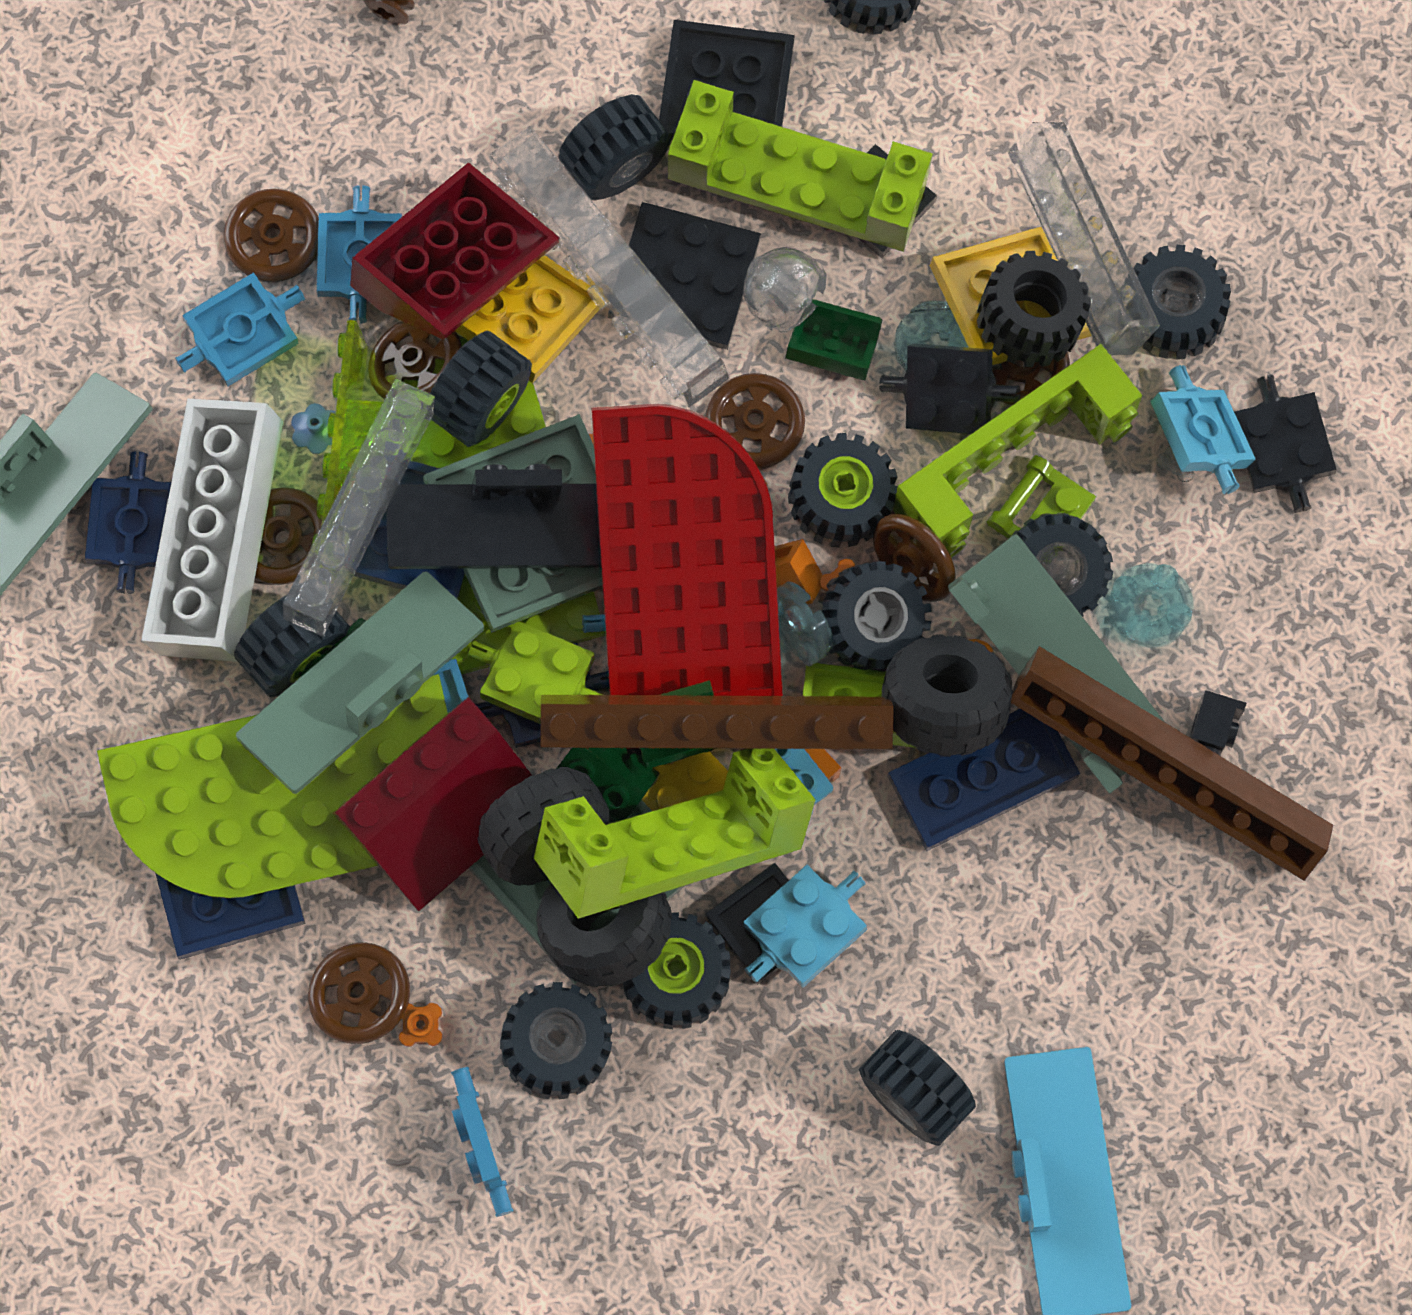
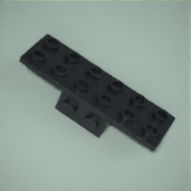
M492 464L484 466L482 470H475L472 484L388 485L386 487L388 567L390 569L602 567L596 483L562 484V469H551L550 466L545 464H533L525 469H508L505 465Z

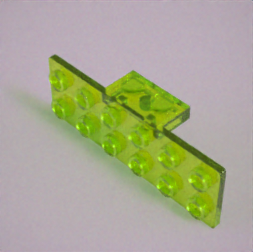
M347 320L346 333H340L338 338V357L343 359L341 373H335L333 378V397L337 398L336 413H330L328 417L327 432L328 437L332 438L331 453L324 454L322 464L323 478H327L326 494L320 493L318 497L317 516L318 519H322L321 533L314 535L312 543L313 560H317L320 572L324 573L329 584L339 586L340 572L333 571V563L347 520L348 498L351 486L381 488L390 416L388 402L362 400L368 346L356 320Z

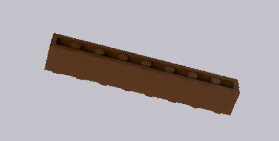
M1038 646L1017 677L1013 687L1012 704L1303 881L1307 879L1327 853L1333 824L1044 648Z
M541 695V747L893 749V704L891 700L884 697Z

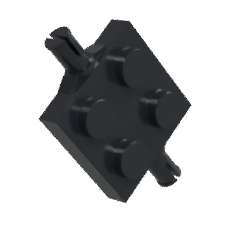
M912 343L907 346V370L904 377L882 374L879 382L883 384L879 386L881 392L904 394L906 402V429L972 434L991 421V411L995 401L1017 403L1021 394H1017L1021 392L1019 385L996 384L992 371L993 349Z
M1267 375L1266 380L1265 376L1257 379L1263 402L1255 407L1234 412L1255 457V460L1247 467L1253 491L1257 493L1271 489L1289 490L1294 513L1301 512L1302 507L1303 511L1310 510L1312 507L1309 503L1305 486L1315 479L1335 475L1337 470L1315 392L1292 398L1279 397L1274 375Z

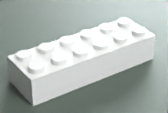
M187 398L141 639L143 643L160 656L238 662L234 657V651L246 628L283 420L267 403Z

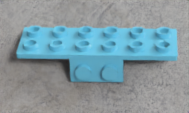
M1089 1047L1007 1057L1004 1060L1017 1146V1151H1011L1012 1167L1015 1178L1021 1177L1024 1195H1018L1019 1213L1021 1221H1028L1042 1315H1101L1129 1311L1131 1309L1130 1293L1091 1049Z

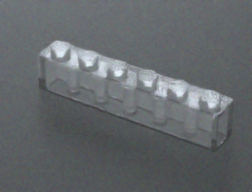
M1032 122L1007 153L1057 261L1060 258L1068 261L1067 267L1070 270L1076 268L1080 272L1079 282H1086L1088 285L1087 297L1091 298V307L1088 311L1089 316L1086 324L1096 346L1102 344L1111 356L1133 355L1160 327V324L1065 122Z
M395 379L283 603L285 620L324 637L433 416L435 396Z

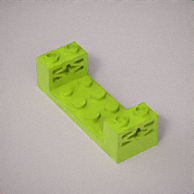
M696 80L693 81L668 152L669 180L904 252L928 181L933 153L893 141L888 157L884 159L733 112L734 92Z
M1099 344L899 484L893 511L895 514L910 516L926 525L942 541L951 558H953L966 547L967 544L964 540L967 539L970 533L969 529L973 518V513L958 495L969 484L967 479L979 469L983 474L992 470L1002 461L1003 457L1000 454L1013 446L1016 450L1025 447L1035 438L1036 434L1034 431L1045 423L1052 427L1063 420L1069 413L1067 407L1071 408L1099 445L1108 438L1116 442L1132 430L1131 422L1138 415L1137 409L1143 395L1103 345Z
M747 748L732 754L722 791L605 825L584 796L545 807L534 859L579 919L802 849L816 799L775 749Z

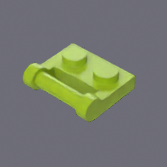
M1034 455L1026 465L1028 471L1001 509L993 511L986 522L988 526L1006 538H1010L1016 530L1019 531L1021 529L1013 523V519L1041 480H1044L1052 487L1029 519H1037L1041 514L1066 513L1082 519L1095 501L1096 496L1054 469L1046 459ZM1054 542L1046 545L1038 552L1036 558L1049 566L1064 543Z

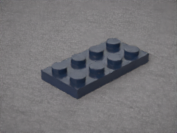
M1018 709L1009 714L1004 731L989 746L964 756L951 755V757H943L933 753L925 754L888 772L887 777L927 852L1078 778L1080 771L1059 732L1022 709Z

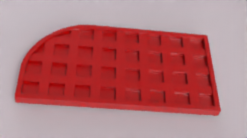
M667 404L591 408L610 695H661L710 680L715 696H783L773 510L768 488L756 463L746 449L724 428L705 416L688 409Z

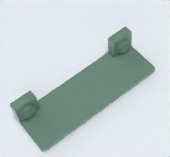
M1012 535L948 585L952 595L974 623L979 624L1018 675L1038 646L1164 721L1019 535ZM1068 738L1109 794L1123 784L1121 777L1126 772Z

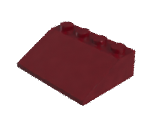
M468 162L352 257L350 286L379 311L444 340L557 245L560 237Z
M467 697L343 803L333 814L419 912L484 855L478 844L479 825H481L482 816L489 810L490 805L496 799H499L507 790L523 782L524 779L532 776V774L498 730L473 701Z

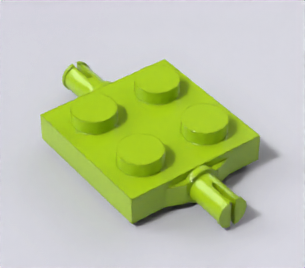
M521 621L515 623L506 642L498 650L479 643L477 640L473 641L472 647L469 649V658L490 665V672L480 691V698L541 724V695H602L585 688L586 676L595 660L594 652Z

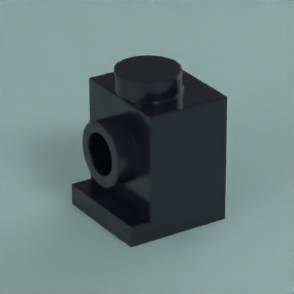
M1205 690L1199 701L1189 737L1221 756L1225 746L1232 748L1234 745L1239 723L1233 722V719H1240L1247 703Z

